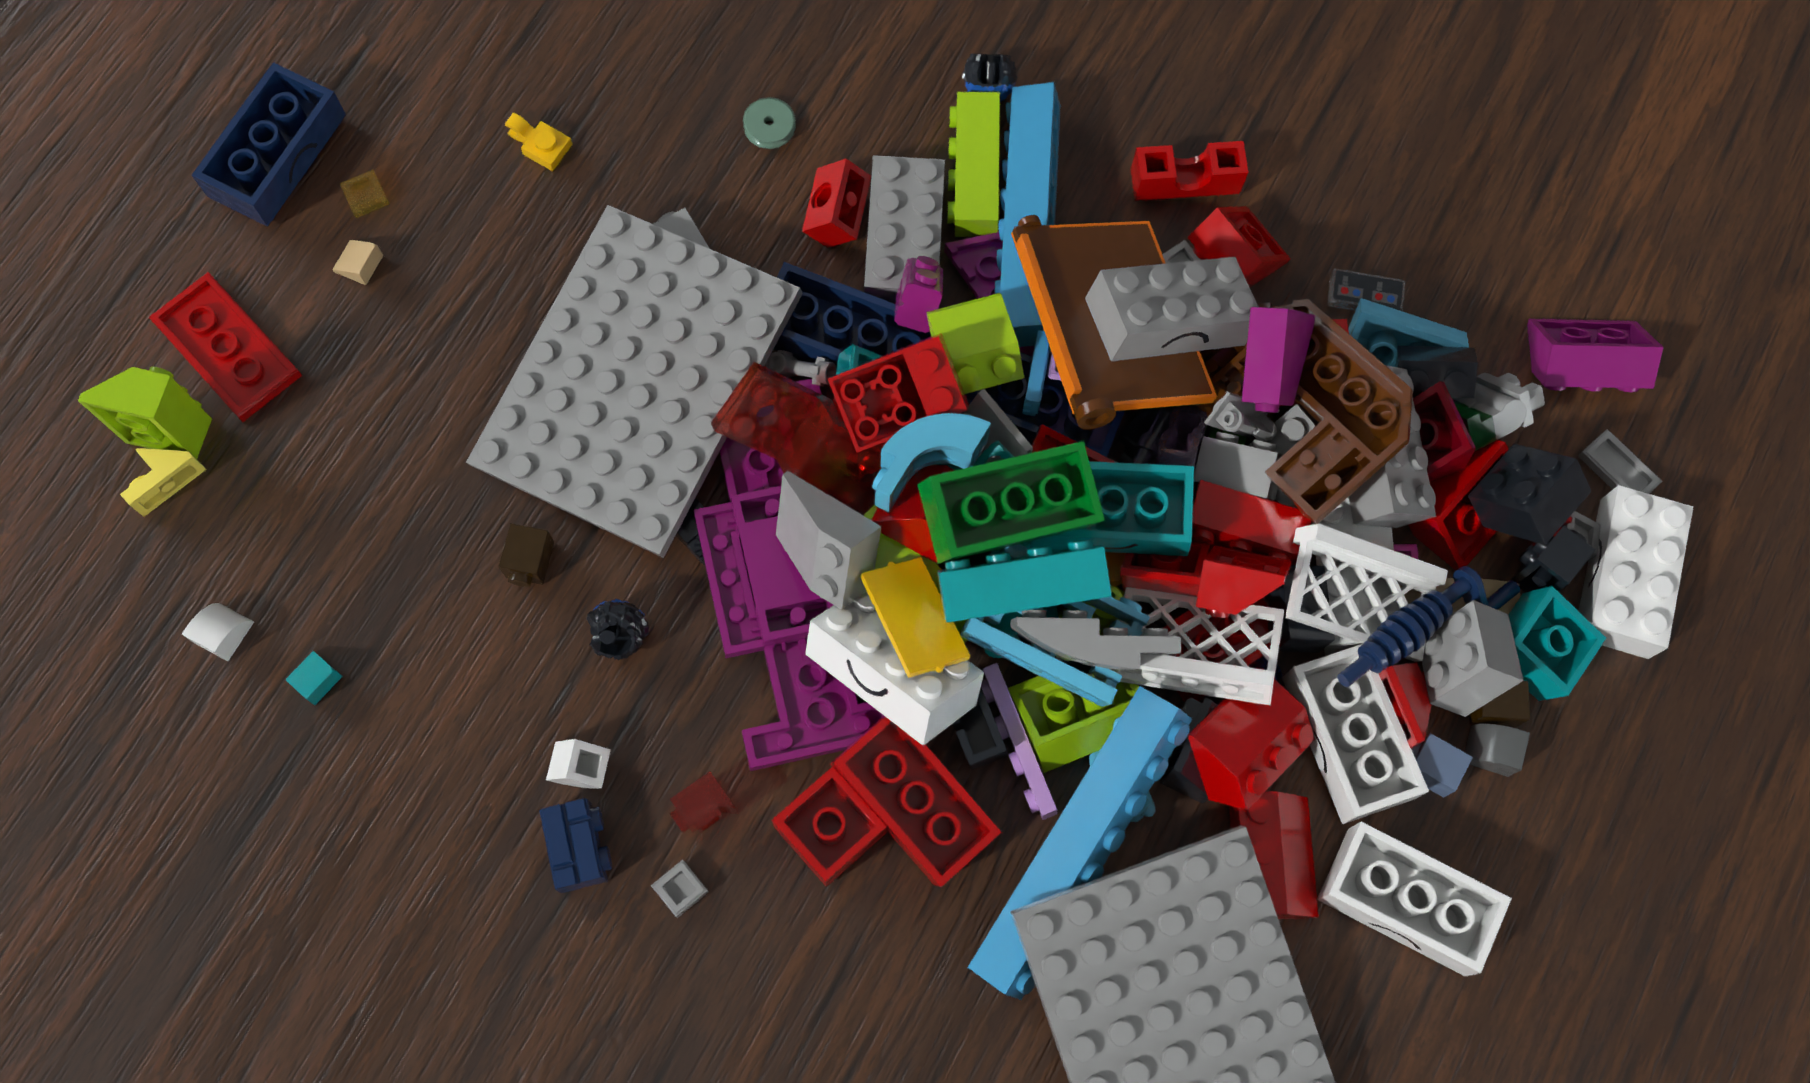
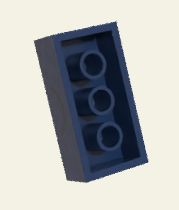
M273 62L195 169L192 177L207 197L268 227L344 119L346 113L334 91Z

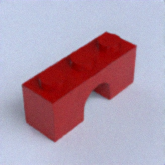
M1244 141L1208 143L1206 150L1202 154L1187 159L1175 158L1172 145L1137 147L1131 166L1135 201L1240 194L1249 173Z

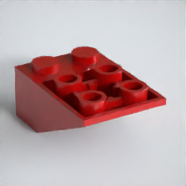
M942 333L828 378L857 453L888 441L901 428L918 419L936 414H960L968 411L970 406Z

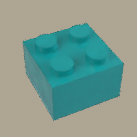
M1553 586L1523 593L1508 614L1523 681H1528L1529 692L1538 701L1569 696L1606 640V637Z

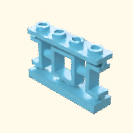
M1018 544L1012 547L1001 548L999 553L1010 552L1011 559L1027 557V549L1029 548ZM1113 597L1084 601L1128 623L1127 625L1119 620H1115L1109 626V628H1128V636H1141L1143 626L1147 625L1150 616L1141 612V605L1127 598H1120L1118 601ZM1081 601L1061 604V606L1069 610L1087 611V618H1092L1095 608ZM1036 608V609H1030V610H1042V608ZM1004 614L966 620L960 632V635L965 639L1101 707L1112 704L1118 691L1115 687L1120 682L1122 675L1107 668L1091 666L1089 673L1103 679V681H1100L1056 659L1055 656L1065 661H1070L1042 649L1020 634L1017 637L1031 643V646L982 622V620H985L996 626L1000 623Z

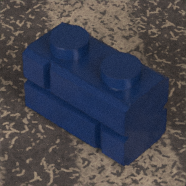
M587 798L539 810L555 890L559 893H566L607 882L606 871L613 869L608 846L601 847L598 831L604 830L600 807L593 808L592 803Z

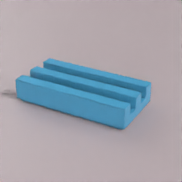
M1038 330L1022 412L1025 415L1035 416L1038 414L1050 353V346L1045 331Z

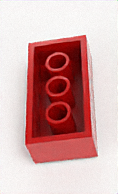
M885 716L830 763L831 767L833 766L883 821L887 826L888 833L934 886L942 887L1001 833L999 828L927 745H921Z

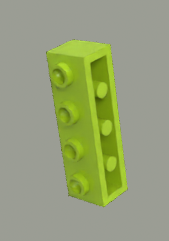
M957 92V106H950V128H956V138H949V159H956V169H949L948 191H955V201H948V223H955V237H977L998 232L1000 92Z

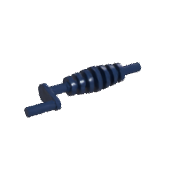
M1460 567L1453 574L1454 583L1443 592L1431 590L1424 594L1423 597L1417 598L1389 615L1377 628V631H1374L1367 641L1363 642L1358 648L1359 658L1337 675L1338 681L1344 687H1349L1369 670L1374 673H1380L1387 669L1388 666L1394 665L1400 659L1419 650L1453 614L1452 604L1461 597L1466 605L1475 600L1499 610L1520 593L1519 585L1510 580L1487 598L1483 581L1478 573L1470 567Z

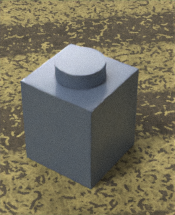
M1431 733L1426 735L1425 741L1411 749L1428 789L1443 798L1457 790L1473 758Z

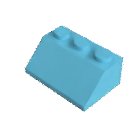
M1360 298L1348 328L1349 334L1384 365L1396 367L1397 346L1469 347L1467 333L1362 298Z

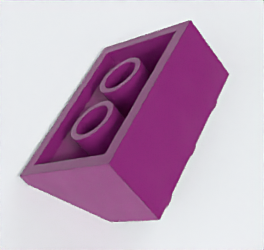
M1528 319L1527 328L1532 373L1545 388L1556 391L1565 390L1566 387H1581L1588 391H1601L1602 388H1617L1625 392H1637L1639 388L1654 389L1664 347L1638 322Z

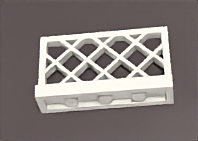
M1319 523L1299 527L1295 530L1293 543L1300 545L1285 618L1363 644L1371 635L1364 622L1365 620L1376 614L1381 624L1388 617L1384 609L1387 605L1396 601L1400 609L1408 604L1404 594L1411 589L1421 592V597H1423L1429 591L1436 590V586L1445 585L1448 570ZM1312 554L1320 556L1327 572L1315 578L1309 567ZM1347 566L1353 568L1360 582L1349 590L1340 574V571ZM1331 578L1340 596L1328 603L1319 585ZM1379 578L1385 580L1391 592V595L1380 601L1372 585ZM1363 589L1372 607L1360 614L1352 596ZM1311 591L1319 607V610L1311 615L1300 611L1303 595ZM1341 603H1344L1352 621L1344 626L1339 625L1332 612V609ZM1426 642L1419 650L1405 658L1414 662L1423 661Z
M1126 587L1124 598L1150 603L1155 609L1154 612L1148 615L1150 619L1147 625L1143 626L1141 635L1143 636V629H1146V626L1162 618L1172 630L1168 632V636H1181V642L1189 651L1179 657L1162 654H1140V669H1110L1122 675L1120 682L1271 705L1284 609L1250 605L1236 615L1229 614L1235 623L1219 632L1208 620L1212 616L1206 614L1204 608L1196 607L1197 597ZM1178 607L1188 608L1195 617L1179 626L1168 613ZM1256 619L1274 621L1273 630L1260 638L1248 624ZM1201 623L1212 637L1195 646L1185 633ZM1241 629L1252 643L1236 652L1225 638ZM1269 642H1271L1270 650L1266 646V644ZM1218 643L1229 657L1220 663L1209 662L1202 652ZM1259 650L1268 660L1267 670L1249 668L1243 661V658Z

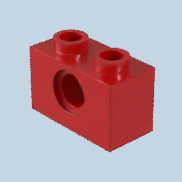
M847 158L817 168L802 232L827 248L857 240L871 175Z

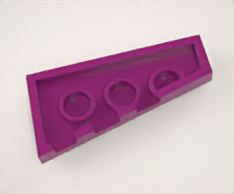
M999 232L945 243L944 252L975 297L978 299L995 294V281L1001 280V271L998 270L997 250L1002 249L1003 241L1000 239ZM1034 346L1019 347V350L1022 353L1033 356Z

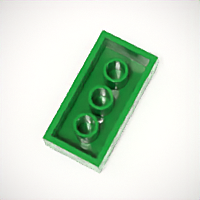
M1084 441L933 475L917 484L938 564L1087 528L1105 521Z

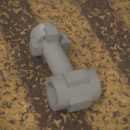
M783 350L771 353L766 362L767 370L775 378L788 380V378L796 375L811 377L813 385L823 387L824 384L830 385L828 378L835 376L837 371L835 363L829 362L827 358L817 357L815 363L800 361L793 356V353Z

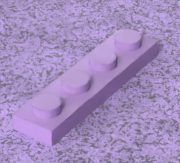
M995 663L982 668L985 680L982 681L981 688L987 703L995 701L1000 716L994 717L1002 740L1009 737L1015 752L1008 754L1017 776L1024 774L1030 787L1024 790L1023 793L1031 813L1039 811L1042 820L1057 815L1056 806L998 664Z

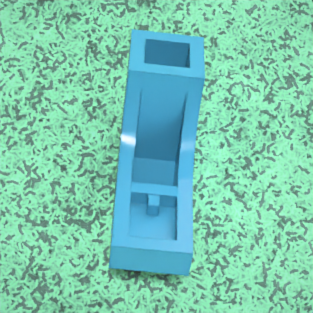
M946 413L927 416L901 428L881 449V469L872 485V489L875 490V506L889 513L910 478L924 467L942 463L952 464L963 469L973 467L988 442L991 423L970 415Z

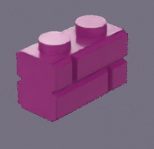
M918 256L917 259L913 257L907 259L903 277L896 294L894 321L897 325L924 333L930 332L926 312L938 309L943 296V269L936 260L926 256Z

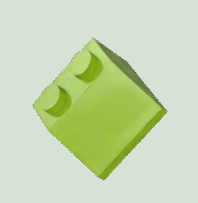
M1000 293L926 312L931 337L942 333L965 394L1024 378L1018 340Z

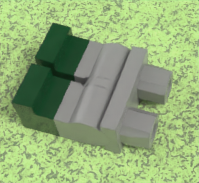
M1484 372L1476 376L1475 398H1452L1476 447L1475 451L1506 436L1520 426L1525 428L1533 424L1532 411L1545 405L1543 389L1540 385L1532 382L1521 387L1518 378L1510 373L1496 377Z

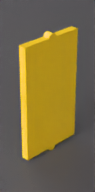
M922 557L897 564L889 562L886 567L861 574L860 578L908 678L934 670L940 673L944 667L969 660L971 655L955 623L945 621L941 595Z

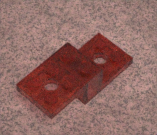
M753 362L711 421L714 431L775 458L783 473L787 471L793 473L864 516L875 505V490L872 489V485L881 469V449L886 442L857 453L836 401ZM774 406L773 411L765 417L756 416L762 407ZM876 472L875 477L871 481L861 482L864 475Z

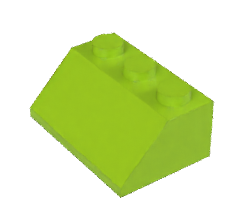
M153 366L149 370L131 367L81 393L78 402L125 443L149 449L189 451L196 459L212 421V418L201 408L202 404L194 400L187 393L188 389L179 385L173 379L174 375L171 372Z
M1088 674V675H1090V676H1092V677H1094V678H1096V679H1098V680H1100V681H1103V679H1101V678H1099V677H1097V676H1095V675ZM1041 676L1008 688V691L1034 755L1043 773L1099 751L1111 734L1115 719L1122 716L1138 690L1139 685L1119 682L1115 687L1118 691L1112 704L1103 707Z

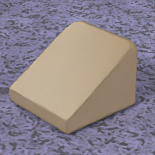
M350 240L334 266L333 271L367 285L384 255L378 245L374 243Z

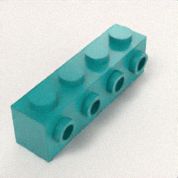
M1092 539L1069 542V550L1053 553L1051 546L1027 549V557L1011 559L1010 552L987 555V563L970 565L969 558L945 562L946 569L937 571L945 621L954 622L1112 597L1105 548L1099 545L1093 546Z

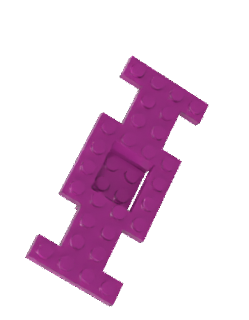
M812 379L751 391L719 452L730 502L694 510L725 658L764 650L780 722L742 730L750 771L846 750L884 716L867 702L858 704L855 692L806 655L810 620L832 607L833 604L809 589L776 536L782 476L785 472L789 471L804 480L791 423L825 417L826 413L820 386L813 385ZM843 480L814 485V487L849 507Z

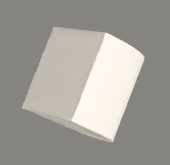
M213 603L202 609L190 621L181 635L218 657L229 661L254 621L220 603Z
M577 739L557 741L554 745L546 780L581 788H602L611 749Z

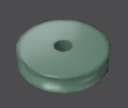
M777 98L758 99L749 105L743 117L745 135L751 143L760 148L773 149L783 146L793 137L796 128L794 111L787 103ZM768 121L773 122V124L767 125L765 123Z

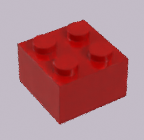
M833 766L772 819L774 828L826 887L887 832V826Z

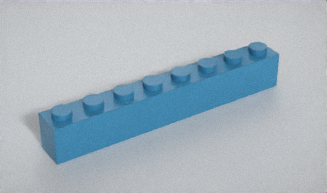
M1054 82L1012 87L1011 102L1006 103V117L1008 124H1010V130L1004 132V144L1006 152H1008V159L1002 162L1006 189H1001L1000 199L1002 210L1005 211L1004 219H999V236L1001 241H1003V247L997 250L998 270L1001 271V280L995 281V294L1000 293L1003 297L1019 347L1035 346L1038 330L1044 331L1011 233L1014 227L1018 226V222L1029 215L1038 216L1041 225H1055L1060 102Z
M1139 686L968 966L969 969L1010 997L1022 1000L1024 995H1027L1034 989L1036 984L1010 911L1102 877L1103 865L1111 852L1116 851L1121 846L1125 838L1126 827L1131 819L1143 810L1148 791L1154 781L1161 779L1168 767L1167 760L1175 747L1181 745L1186 739L1192 718L1178 707Z

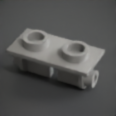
M1228 391L1223 398L1216 402L1212 413L1204 422L1206 425L1247 438L1253 435L1257 440L1263 442L1272 440L1277 434L1274 422L1267 417L1269 412L1255 411V403L1242 402V396Z

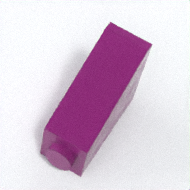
M1250 307L1242 402L1255 403V411L1279 413V405L1293 406L1315 323V315L1286 308Z

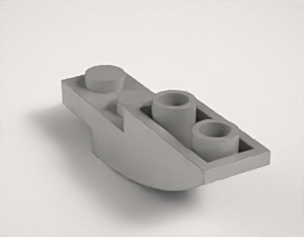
M1023 610L1022 617L1011 619V628L1028 641L1048 652L1085 665L1107 669L1137 670L1140 669V654L1171 655L1181 653V636H1168V629L1165 628L1143 629V636H1128V628H1103V635H1099V619L1087 618V611H1063V618H1047V610Z

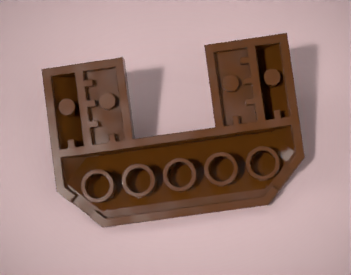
M1309 299L1293 300V304L1273 306L1271 302L1257 304L1258 307L1286 308L1315 315V323L1295 401L1319 424L1268 468L1265 473L1294 502L1304 517L1318 524L1409 443L1413 391L1410 386ZM1247 343L1245 346L1204 350L1201 353L1217 395L1213 403L1193 405L1205 420L1212 413L1216 402L1223 398L1227 391L1242 396Z

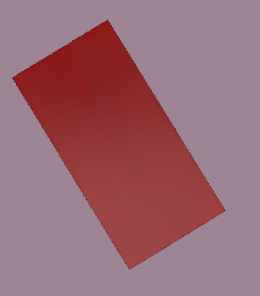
M209 272L149 316L150 320L242 422L302 376L299 370Z

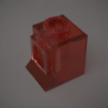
M708 772L670 799L676 808L670 815L682 833L688 829L692 833L697 829L702 833L723 818L722 812L738 814L736 808L711 772Z

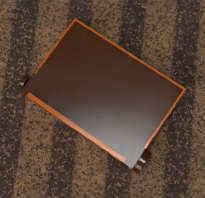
M1029 215L1018 222V226L1014 227L1011 235L1068 402L1081 429H1096L1110 423L1115 418L1116 411L1214 402L1217 395L1200 351L1111 361L1085 300L1087 293L1101 270L1166 264L1150 221L1041 225L1038 216Z

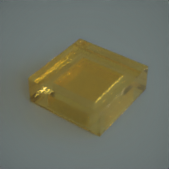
M374 170L340 183L356 218L389 205V201Z

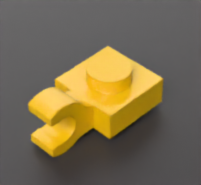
M512 113L505 123V126L510 128L508 135L524 143L521 147L523 155L551 171L556 168L572 146L570 137L540 121L536 128H533L524 118Z

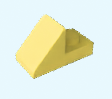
M137 448L135 450L152 470L146 475L134 479L130 483L129 488L120 495L129 506L145 517L203 473L206 468L189 451Z

